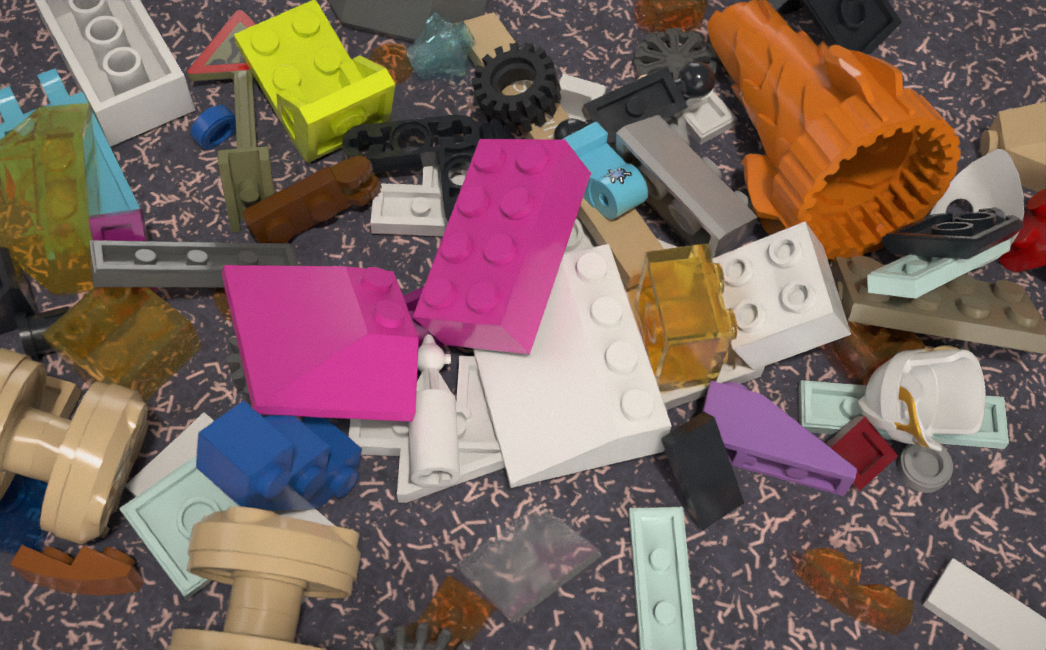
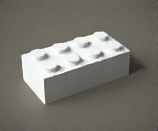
M33 0L48 33L80 92L83 91L110 147L195 111L185 76L140 0Z

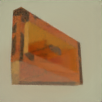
M847 321L851 335L833 341L831 352L858 385L867 386L874 371L896 354L907 350H923L926 346L914 332Z

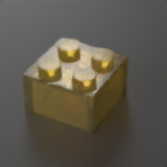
M708 244L652 250L645 253L634 306L644 347L660 392L710 385L711 381L716 382L722 365L728 361V349L731 341L737 338L735 313L732 308L726 309L722 296L725 287L723 270L720 263H713Z

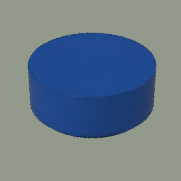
M225 105L212 106L195 120L190 131L191 137L202 149L213 150L235 134L236 117Z

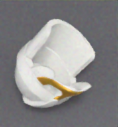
M968 350L902 351L874 371L868 381L865 396H862L858 404L862 414L869 422L887 431L894 440L942 452V446L931 438L934 433L974 434L980 429L984 417L986 399L983 372L977 358Z

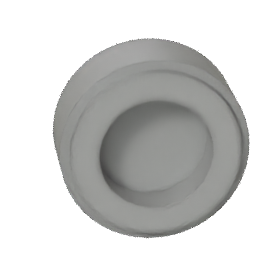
M908 444L898 458L897 468L901 479L910 488L923 493H931L941 489L951 478L953 461L943 446L942 452L923 446Z

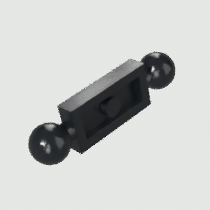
M694 61L686 64L680 70L678 79L674 80L666 66L585 103L581 111L586 121L583 122L576 118L563 120L555 128L553 140H562L597 121L608 133L607 144L613 147L616 145V132L626 125L659 115L667 122L684 114L688 109L684 96L691 99L706 97L715 85L714 72L707 64Z

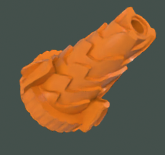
M768 0L738 2L727 7L722 12L718 10L714 12L706 25L711 44L735 83L731 88L737 99L747 110L748 116L756 128L767 154H748L744 157L741 164L744 167V179L753 211L760 218L762 227L768 234L772 235L806 222L823 245L827 259L834 261L835 256L852 259L854 256H863L868 252H874L883 248L882 236L919 219H923L944 196L950 186L951 179L955 177L958 169L957 162L960 160L961 150L958 148L960 144L959 137L948 122L922 95H919L910 88L903 89L902 72L897 67L882 59L859 51L848 50L839 45L828 47L824 41L817 46L803 30L795 32Z

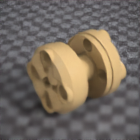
M1 348L0 500L6 493L16 473L47 482L48 486L40 517V527L42 530L55 533V536L81 545L96 537L105 538L110 529L107 526L110 515L118 509L123 490L147 432L149 423L146 420L147 403L143 401L137 390L115 383L109 385L95 381L84 395L72 420L41 411L47 376L45 364L33 361L30 356Z
M228 507L227 511H216L209 515H204L202 520L192 526L187 549L189 559L186 571L201 578L232 585L223 632L174 629L171 643L169 646H166V650H325L294 643L302 598L337 599L351 596L353 582L357 580L361 553L357 548L359 533L342 527L322 525L248 507Z

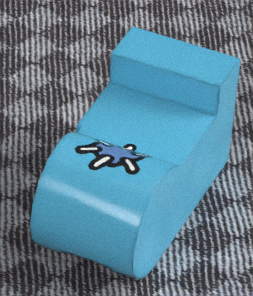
M596 121L562 140L567 141L591 172L583 198L592 208L595 207L604 217L612 220L645 202L648 197V189L639 170L632 164L626 163L607 144L608 133Z

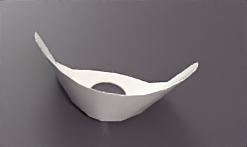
M995 149L972 162L949 183L948 190L930 213V215L945 213L947 206L952 201L965 199L971 204L973 212H978L979 209L997 207L1004 212V219L1005 216L1014 215L1023 220L1024 195L1018 171L1010 155L1003 149ZM1018 233L1010 239V246ZM998 256L997 258H995V259H993V260H991V261H989V262H987V263H985V264H983V265H981V266H979V267H977V268H980V267H982V266H984V265H986V264H988V263H990V262H992V261L998 259L1000 256Z

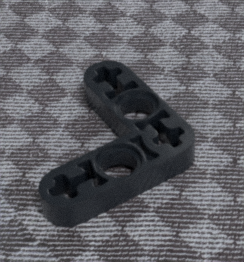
M453 114L355 126L344 135L342 147L345 159L347 160L355 155L366 156L372 164V173L440 165L447 225L462 185L454 184L450 177L456 171L469 169L480 139V133L477 123L471 117ZM463 134L464 142L454 143V135ZM438 135L439 146L434 147L432 136ZM411 136L419 137L425 141L422 147L414 151H406L399 147L402 140ZM384 141H390V152H385ZM370 144L368 153H359L361 145Z

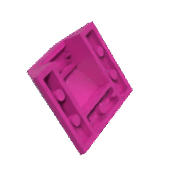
M223 266L221 274L250 401L255 411L265 415L413 421L416 414L419 337L394 271H386L378 267L357 268L347 266Z

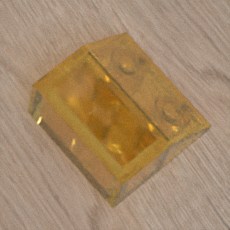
M94 287L42 334L44 340L89 387L95 381L109 385L115 383L137 390L144 402L148 401L202 349L191 321L147 287Z

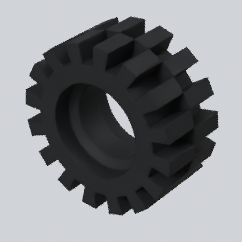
M517 42L509 43L510 51L504 52L502 46L495 48V58L486 54L482 58L484 67L476 66L474 70L476 78H472L473 92L481 112L488 123L493 119L502 122L503 127L506 124L509 133H517L518 125H522L524 132L533 130L531 122L536 120L539 126L547 122L544 115L545 112L551 116L557 111L555 103L560 104L561 87L554 63L550 56L547 57L544 49L539 47L535 51L533 44L525 42L523 50H520ZM520 80L533 81V84L520 94L511 96L501 94L504 88L513 82Z

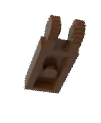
M355 155L349 160L345 159L330 168L327 166L243 210L242 215L259 243L282 244L310 227L332 218L335 214L350 207V205L363 206L369 203V200H374L376 196L378 197L382 186L379 178L372 174L373 168L370 160L366 156Z

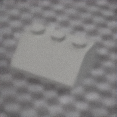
M659 115L622 127L616 132L615 152L626 163L632 164L639 170L648 189L646 202L697 255L710 260L730 252L752 233L758 217L754 214L750 199L741 191L736 190L733 192L721 180L722 173L716 164L708 157L700 158L689 147L690 141L679 126L674 123L668 125Z

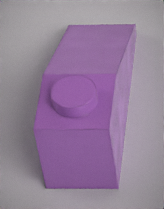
M710 382L701 413L706 412L715 417L732 466L841 496L846 494L856 478L857 469L763 394L749 391L747 387L736 382Z

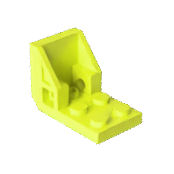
M311 0L234 34L237 48L290 140L306 162L309 163L341 148L344 135L355 126L390 122L395 82L385 67L362 56L351 59L316 0Z

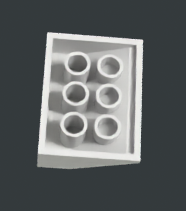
M606 244L564 253L531 353L522 354L472 348L510 488L664 452L665 449L661 438L669 434L671 429V423L610 245Z

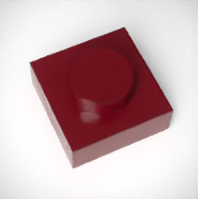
M857 415L826 443L828 447L857 469L856 478L851 486L859 491L898 457L865 416Z

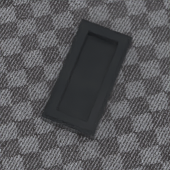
M702 412L661 438L690 519L699 529L703 531L744 504L715 417Z

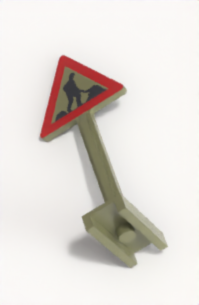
M238 10L232 15L187 70L190 81L234 79L237 149L218 150V165L231 233L241 232L240 220H244L243 210L275 194L269 146L257 147L253 90L254 75L234 40V34L256 25L242 10Z

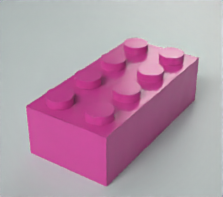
M479 139L413 315L416 321L444 345L522 354L531 353L591 172L566 140Z

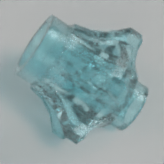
M436 12L426 20L425 30L413 45L406 48V54L414 70L423 80L432 75L437 76L441 74H452L462 77L467 74L466 69L470 68L467 61L470 52L469 48L476 45V42L468 26L463 21L455 24L454 22L444 20Z

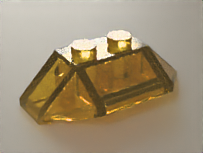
M90 103L39 107L0 140V247L8 248L19 267L55 296L102 291L103 287H93L89 260L90 241H93L89 218L92 215L100 214Z

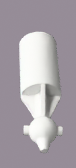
M430 334L425 336L422 345L418 348L417 369L422 373L417 381L416 414L413 421H409L411 481L414 484L427 488H439L452 485L460 479L456 399L439 373L444 364L451 363V354H444Z

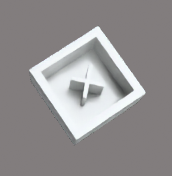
M806 222L709 260L732 348L753 370L851 335L824 247Z

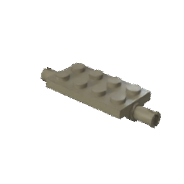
M837 256L834 258L831 272L847 321L1018 349L1026 353L1046 354V321L1036 309L1025 289L1017 283L1008 280H998L996 283L978 281L967 274H963L918 298L868 293L867 275L885 266L884 264H880L878 261L866 256H854L852 259Z

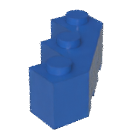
M243 400L198 432L196 468L240 507L265 511L319 509L334 496L341 498L354 487L359 478L357 470L362 448L325 417H306L302 421L295 416L268 415L264 418Z

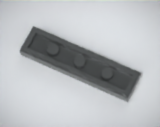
M90 241L89 246L93 287H224L221 274L224 265L299 266L292 244Z

